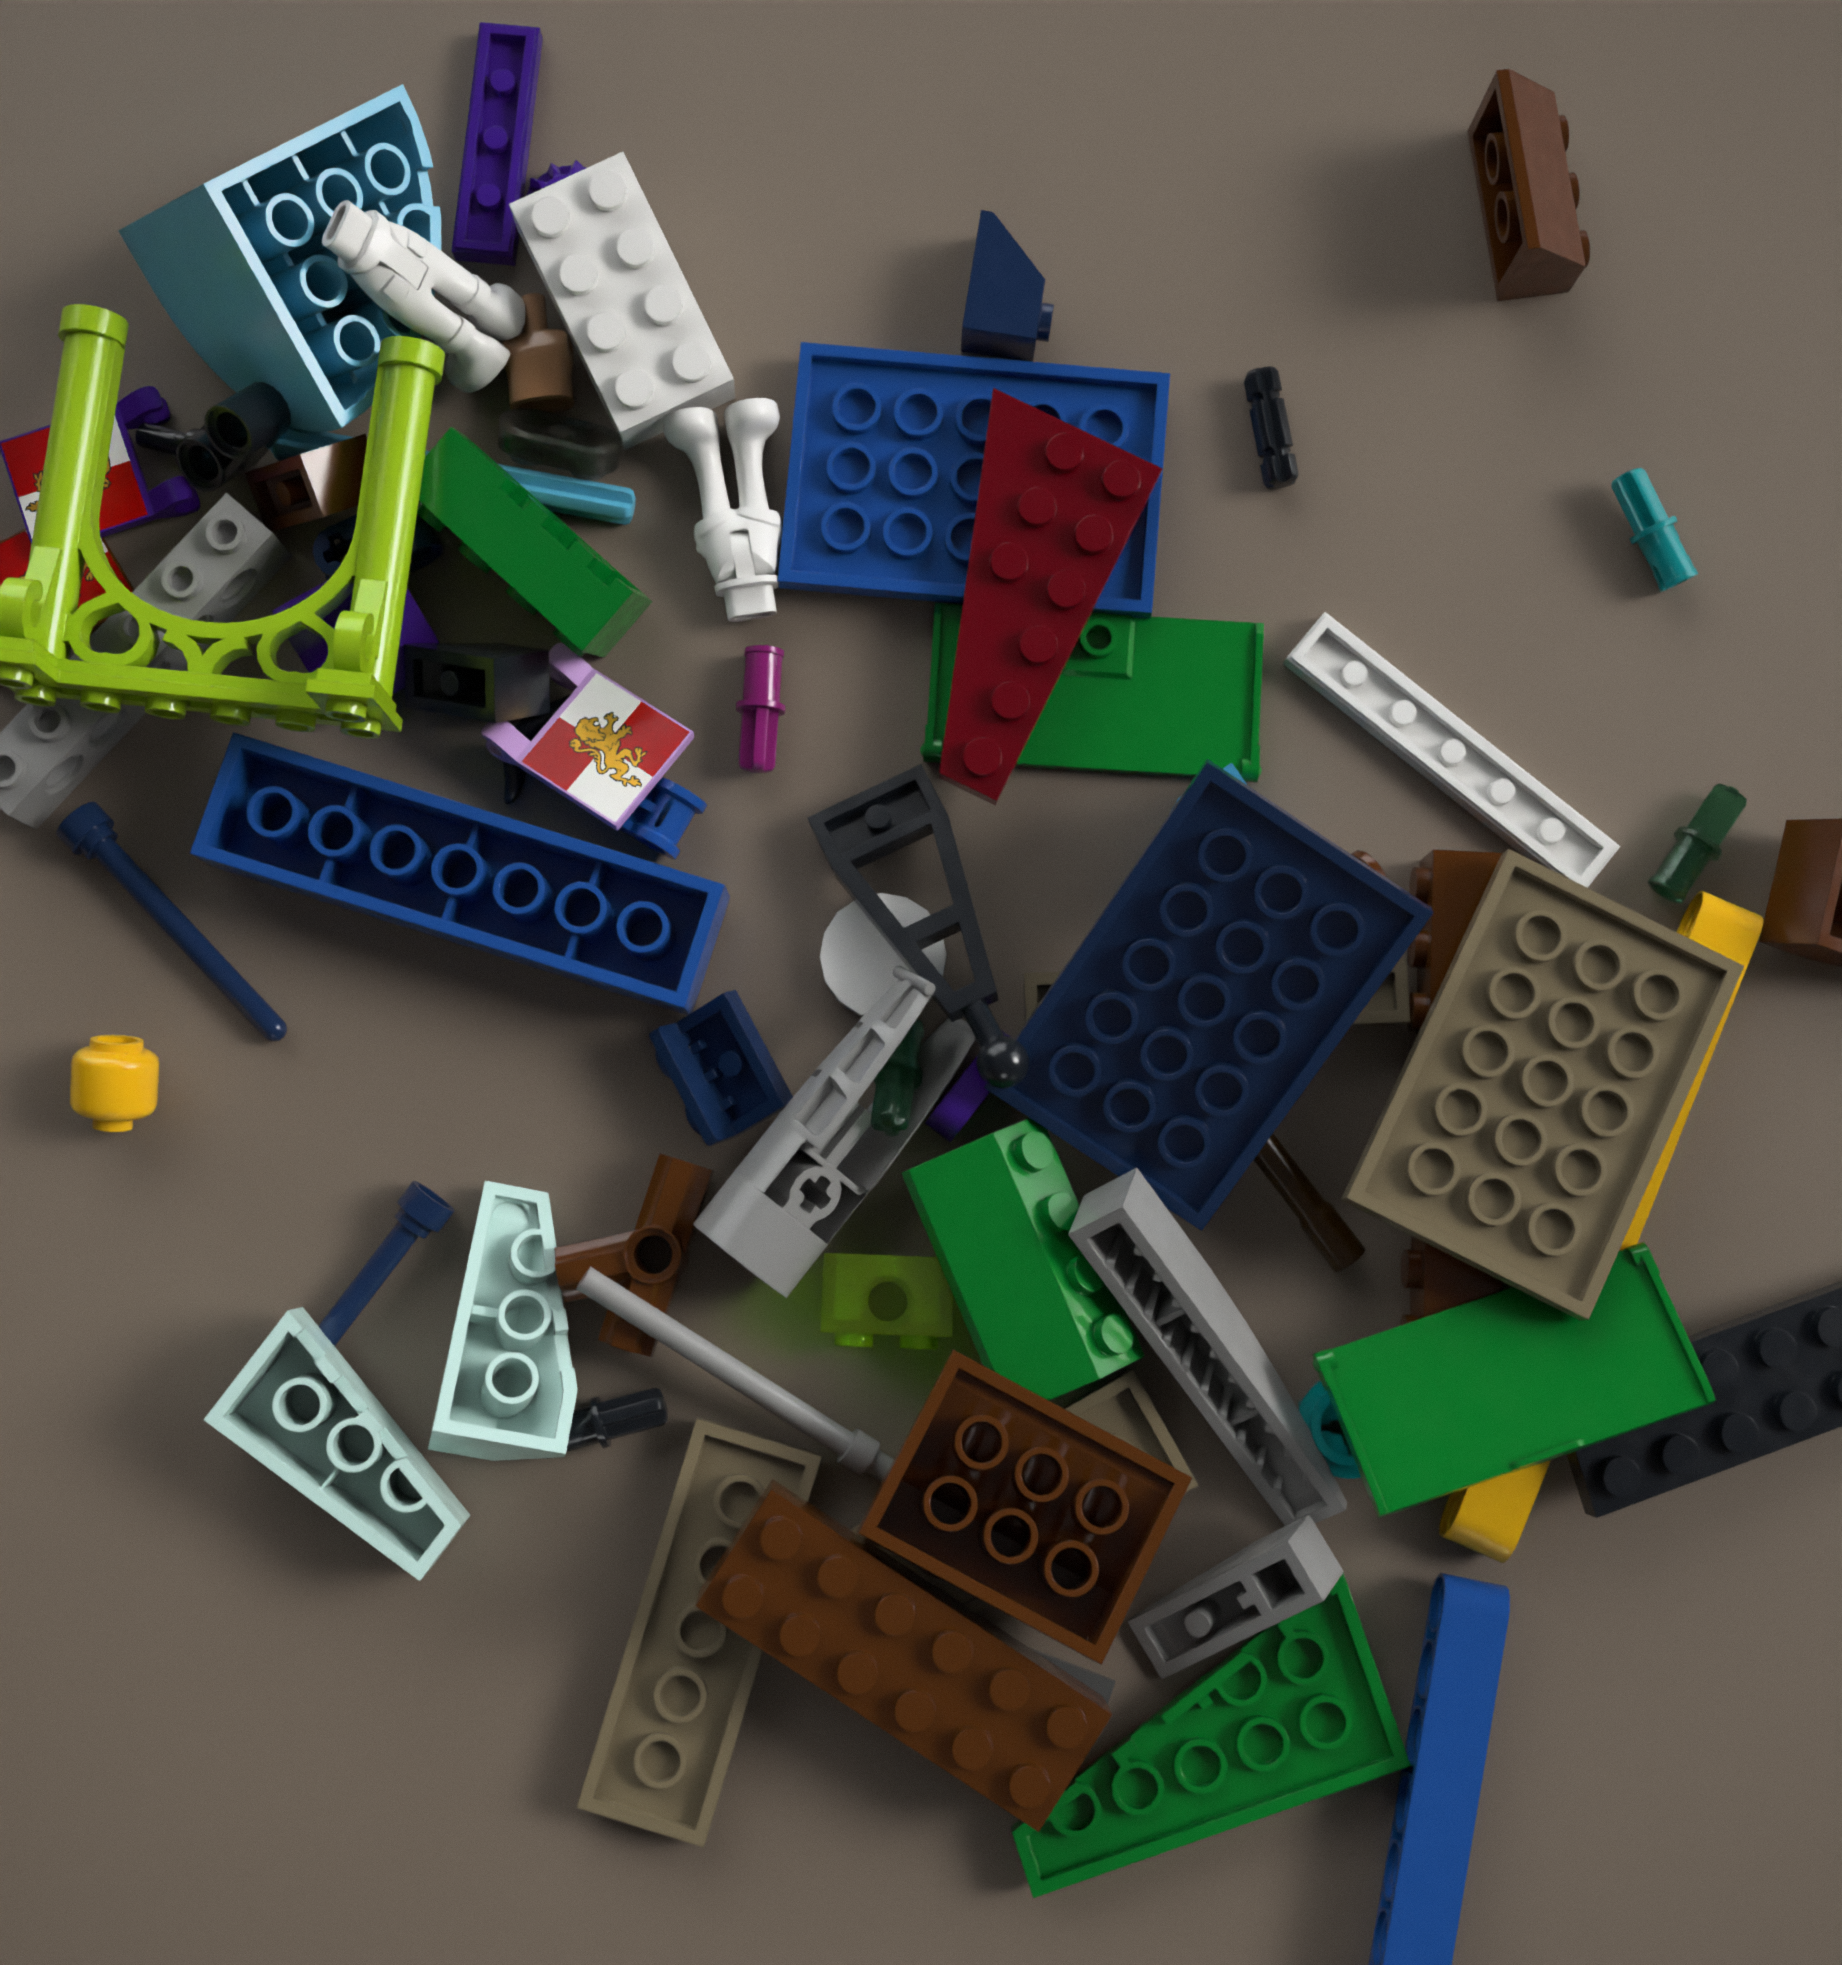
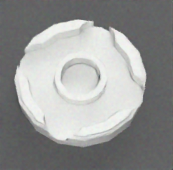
M886 893L877 894L903 928L930 916L926 909L907 897ZM855 901L838 911L824 932L820 961L825 983L841 1005L858 1016L863 1017L899 980L893 976V969L896 966H902L907 970L909 968ZM941 940L922 949V952L943 977L947 953L944 940Z

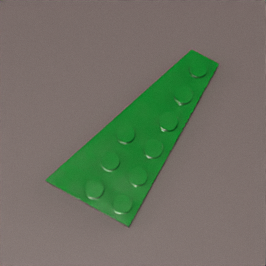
M1344 1573L1324 1601L1255 1634L1074 1776L1039 1832L1021 1820H1018L1011 1826V1832L1033 1898L1411 1766Z

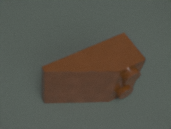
M1842 818L1786 820L1760 935V943L1806 959L1842 967Z

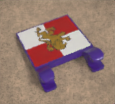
M153 386L139 388L116 404L100 507L99 527L101 538L156 519L186 516L200 509L201 502L197 491L183 476L167 479L150 491L148 490L128 429H138L142 423L159 426L170 420L171 413L168 404ZM50 425L0 441V451L31 544Z

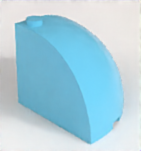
M402 84L198 186L118 231L152 290L179 331L198 355L231 389L237 393L254 382L269 384L280 392L287 402L291 414V427L308 432H328L344 427L372 405L381 341L391 336H408L419 339L422 336L394 319L374 303L353 280L350 274L338 267V256L323 246L322 237L336 207L342 201L349 200L363 212L377 210L388 221L414 231L439 250H441L440 206H433L431 184L427 171L433 168L430 150L418 115ZM431 289L432 295L435 296V291Z

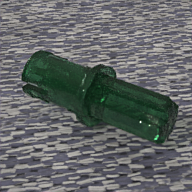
M1720 783L1713 786L1687 826H1680L1676 829L1674 837L1677 841L1656 873L1648 880V885L1653 891L1671 902L1678 904L1684 902L1687 893L1709 861H1716L1722 855V850L1719 846L1747 805V799L1739 793V790Z
M916 1019L901 1043L873 1080L876 1088L870 1123L874 1130L884 1131L886 1136H897L899 1131L909 1127L914 1090L922 1083L923 1071L918 1062L925 1029H923L924 1025L919 1019Z

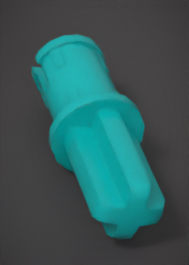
M1635 468L1613 480L1611 488L1634 532V536L1629 540L1632 545L1638 543L1653 572L1652 574L1660 592H1664L1696 576L1698 572L1689 555H1687L1674 527L1678 520L1676 516L1668 518L1646 471L1642 468Z

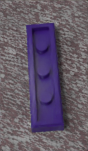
M479 23L451 250L456 261L516 266L519 232L509 204L523 198L525 192L543 42L540 27Z

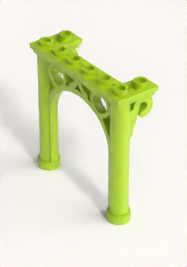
M71 304L63 307L58 337L64 344L28 569L25 579L8 577L0 586V685L8 687L15 692L14 698L16 700L37 706H55L56 698L80 700V706L106 713H118L121 710V704L144 706L146 713L167 719H184L186 711L210 713V719L219 723L236 726L250 725L251 717L274 719L276 726L296 732H314L316 724L341 726L340 732L349 736L366 739L379 738L381 730L401 732L403 719L396 712L397 705L392 700L434 386L442 381L445 352L439 346L429 341L414 337L391 336L381 341L355 530L348 552L332 577L307 599L277 614L244 622H204L172 615L141 600L123 585L107 560L100 537V507L129 323L119 314L97 306ZM86 562L93 576L106 593L83 603L78 608ZM352 592L350 611L344 610L339 614L334 630L322 619L335 610ZM124 611L129 612L136 619L139 625V637L136 644L130 650L122 654L98 653L92 650L90 634L98 621ZM308 629L326 641L328 655L324 664L317 668V670L310 673H300L298 671H284L278 667L276 654L279 646L286 639L300 631ZM158 631L165 633L162 641L166 645L183 652L187 661L188 671L146 667L154 659L160 646ZM197 643L211 646L204 652L203 648ZM257 644V660L263 672L271 680L221 674L234 660L240 657L253 656L251 645ZM71 648L83 661L70 660Z

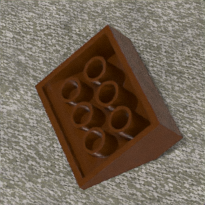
M952 1350L856 1533L1080 1655L1102 1665L1192 1477L961 1353Z

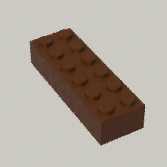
M774 1479L770 1481L698 1593L697 1608L1038 1832L1113 1715L1102 1695L979 1614L974 1613L965 1607L964 1604Z

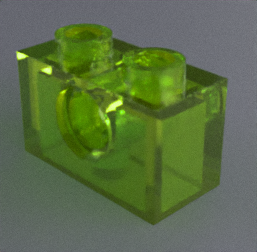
M824 1253L820 1332L835 1333V1346L873 1347V1335L877 1334L900 1335L899 1348L938 1349V1337H952L953 1294L937 1257ZM883 1282L898 1284L907 1296V1307L904 1313L897 1319L890 1321L876 1317L869 1306L871 1291Z

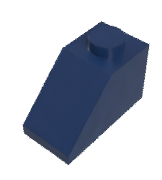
M981 210L962 324L961 352L1033 362L1036 340L1049 341L1054 304L1042 303L1045 278L992 211Z

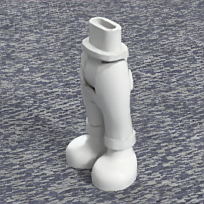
M349 200L342 201L336 207L323 234L322 244L338 256V267L350 274L364 293L387 314L413 331L433 340L437 346L448 353L445 363V374L449 383L464 393H472L489 384L504 368L511 355L508 348L497 340H509L518 336L524 326L525 304L523 299L507 285L495 283L489 286L478 275L471 274L426 239L402 225L388 221L377 210L363 212ZM431 289L449 300L461 312L469 315V321L452 312L432 295Z

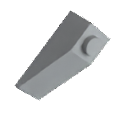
M1308 1514L1238 1551L1135 1614L1128 1620V1624L1159 1676L1163 1679L1324 1601L1344 1571Z

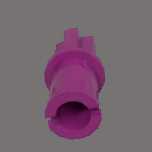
M768 645L747 646L744 651L746 659L743 699L736 702V711L741 714L738 764L740 769L751 773L772 772L776 765L779 716H783L786 709L785 705L780 703L784 650Z

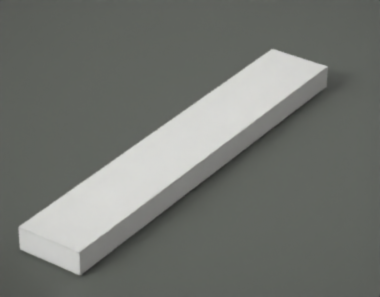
M1326 612L1321 615L1283 662L1287 668L1523 856L1588 888L1621 847Z

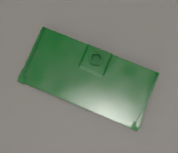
M935 603L928 717L927 725H925L924 743L920 747L923 762H941L963 605ZM1092 612L1016 766L1195 777L1205 761L1209 759L1222 769L1232 763L1245 782L1257 783L1258 777L1262 772L1260 766L1259 731L1264 623L1153 616L1149 619L1129 615Z
M1644 1242L1626 1247L1618 1252L1589 1320L1580 1321L1512 1287L1380 1333L1312 1354L1313 1368L1318 1372L1324 1390L1329 1395L1378 1519L1713 1404L1716 1401L1709 1380L1662 1282L1660 1271L1654 1261L1652 1252Z

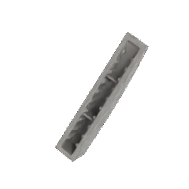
M1135 1168L1085 1194L1068 1235L1284 1526L1308 1514L1313 1522L1317 1523L1345 1511L1347 1501L1277 1371L1209 1265L1139 1169Z

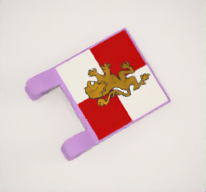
M557 643L549 651V676L558 685L573 690L572 694L532 741L528 740L508 721L488 722L482 728L481 734L487 740L486 747L490 754L501 761L518 766L618 831L695 738L694 732L592 668L582 657L575 654L563 643Z

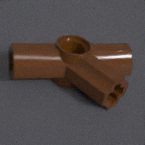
M660 1153L633 1231L554 1248L555 1270L565 1303L590 1298L576 1288L586 1271L592 1267L667 1315L679 1276L688 1264L689 1246L696 1228L693 1223L701 1213L714 1170ZM654 1236L664 1238L672 1250V1260L668 1268L661 1273H653L648 1270L641 1258L642 1247L647 1240ZM607 1310L598 1340L631 1353L653 1357L658 1341L612 1311Z

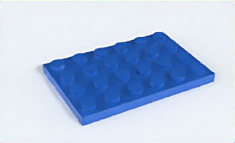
M801 342L779 560L778 587L781 589L963 604L993 388L1163 468L1170 373ZM1163 469L1093 610L1094 613L1129 615L1149 619L1152 615Z

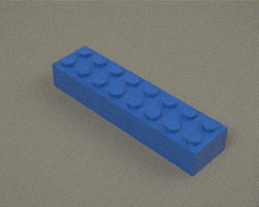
M235 732L232 733L190 851L191 855L217 869L684 1015H689L694 1010L730 900V895L724 884Z

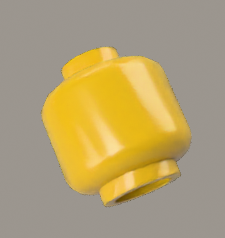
M98 1035L91 1037L89 1046L79 1049L72 1057L70 1081L71 1108L77 1114L93 1119L92 1128L104 1132L132 1130L133 1120L145 1118L156 1109L158 1102L159 1058L155 1053L144 1048V1040L138 1037L126 1035Z

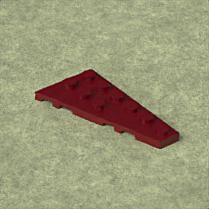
M993 388L939 778L996 806L1160 478L1163 468Z

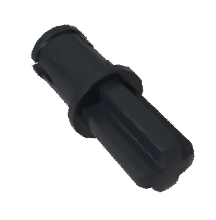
M651 1388L601 1402V1399L597 1396L590 1399L589 1406L574 1409L566 1452L600 1443L602 1448H607L611 1446L612 1439L663 1426L668 1422V1409L659 1388Z

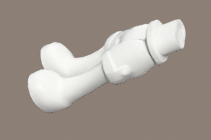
M750 398L737 401L729 405L724 412L727 436L735 463L739 496V508L731 509L721 463L720 433L716 413L709 408L689 407L673 411L663 418V430L666 439L674 447L686 453L696 473L703 520H700L694 526L696 550L706 559L711 575L716 583L714 586L716 596L724 597L727 619L730 622L766 618L777 614L773 589L778 588L779 585L777 570L783 520L780 513L769 509L763 479L762 452L766 439L774 433L778 426L780 415L777 403L768 398Z

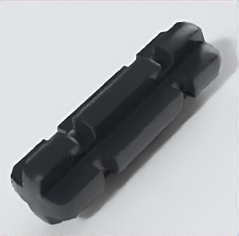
M1273 366L1255 368L1247 372L1244 386L1247 401L1253 403L1251 404L1252 409L1249 411L1258 457L1264 458L1262 460L1263 464L1260 465L1263 483L1268 489L1288 487L1295 484L1299 472L1295 454L1289 453L1293 442L1285 402L1283 398L1279 397V391H1282L1279 371Z

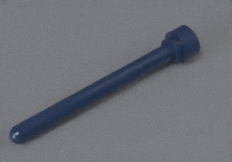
M88 802L70 813L57 828L56 835L75 855L83 854L89 860L96 858L265 1039L276 1042L284 1038L287 1032L285 1021L115 842L118 834L112 829L114 826L112 818L96 802Z
M412 1181L397 1201L401 1208L394 1217L398 1222L318 1325L334 1346L337 1345L418 1237L426 1239L432 1230L439 1232L455 1212L448 1202L425 1185Z

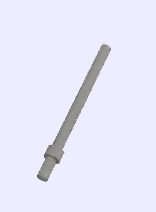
M590 1267L586 1271L576 1288L578 1291L838 1454L837 1462L858 1476L866 1472L880 1482L883 1481L894 1459L879 1450V1441L858 1428L853 1432L844 1428L596 1269Z

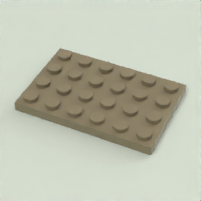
M1508 849L1501 855L1341 1201L1580 1321L1589 1320L1744 966Z

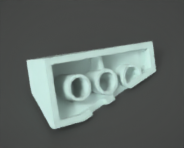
M486 1180L484 1182L428 1450L491 1461L559 1458L566 1455L578 1388L575 1368H572L567 1334L569 1327L566 1308L564 1309L562 1293L555 1270L554 1248L557 1246L549 1193Z

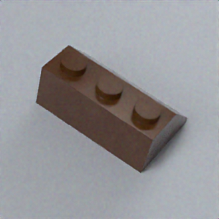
M1511 69L1496 70L1467 130L1497 301L1567 293L1588 266L1590 259L1589 238L1585 230H1579L1576 215L1580 197L1579 182L1574 172L1569 173L1565 154L1569 145L1568 121L1565 115H1558L1554 91Z

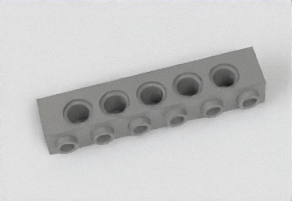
M225 493L132 593L146 603L172 615L204 622L230 623L292 555L267 527L228 493ZM127 611L110 616L90 637L92 650L98 653L108 652L111 654H122L130 650L136 644L139 637V625L136 619ZM158 631L160 646L156 656L146 667L185 671L188 667L183 652L166 645L162 641L165 633ZM197 643L203 648V650H205L209 646L207 644ZM76 654L70 658V660L83 661ZM56 698L55 706L27 704L0 732V809L8 816L37 830L146 713L144 706L121 704L120 712L106 713L84 708L79 705L80 700Z

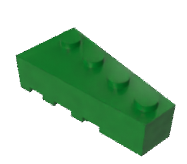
M450 427L426 455L417 514L439 532L447 526L463 541L458 550L486 574L491 569L498 573L510 585L505 590L506 593L532 615L535 616L539 611L556 627L553 634L571 651L580 657H583L585 653L605 658L653 601L466 435Z

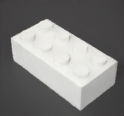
M620 152L509 204L517 230L625 450L664 432L663 418L673 411L689 407L714 409L735 399L734 378L624 152Z

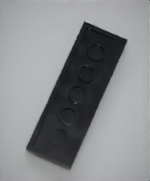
M1842 1281L1688 1336L1709 1380L1716 1401L1713 1404L1566 1454L1585 1514L1595 1518L1604 1516L1842 1427Z

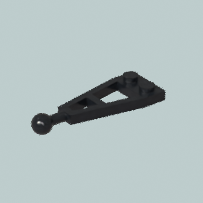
M922 764L807 817L810 827L839 883L909 970L935 985V992L931 997L950 1021L954 1022L962 1017L966 1018L980 1046L976 1064L981 1078L990 1086L999 1089L1011 1088L1019 1084L1026 1076L1029 1068L1028 1053L1019 1041L1003 1035L988 1006L999 1000L949 816ZM934 833L953 905L903 928L857 869ZM961 931L975 982L954 991L922 952V949Z

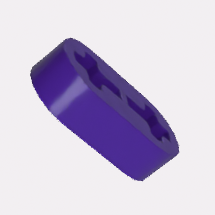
M1001 1030L1004 1036L1010 1037L1003 1030ZM977 1056L925 1122L928 1127L949 1143H951L990 1093V1091L984 1088L986 1082L981 1078L977 1070Z

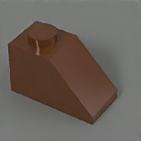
M366 434L245 472L265 527L272 532L357 506L367 446Z

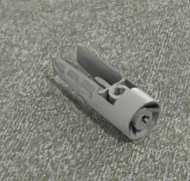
M896 966L893 969V976L899 980L863 1015L844 1039L816 1068L693 1223L710 1240L785 1298L788 1297L865 1196L882 1178L949 1084L974 1042H977L968 1022L961 1018L951 1022L947 1017L908 1059L868 1109L857 1103L910 1030L931 995L935 992V985L902 966Z

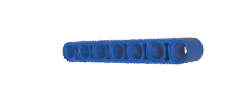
M1439 1573L1435 1579L1429 1602L1405 1750L1411 1766L1401 1769L1368 1965H1452L1509 1621L1510 1594L1507 1586L1445 1573Z

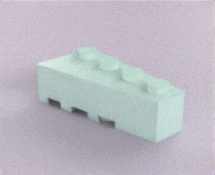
M303 1307L287 1310L204 1418V1421L419 1581L433 1567L471 1516Z

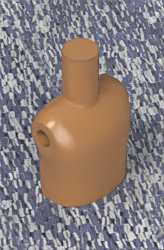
M539 293L525 294L521 297L525 304L523 332L512 339L504 340L502 343L511 353L504 366L508 380L509 407L513 412L520 415H544L568 410L574 406L572 386L574 352L570 335L564 330L548 329L544 295Z

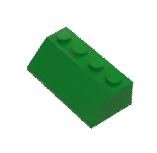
M1029 1118L901 1173L983 1366L1049 1401L1101 1379L1145 1357L1127 1313L1068 1235L1080 1205L1046 1128Z

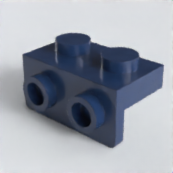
M736 990L724 992L678 1022L660 1026L649 1033L650 1040L656 1049L655 1056L660 1069L668 1078L672 1079L686 1106L685 1113L689 1124L696 1133L702 1136L708 1146L740 1136L782 1111L793 1098Z

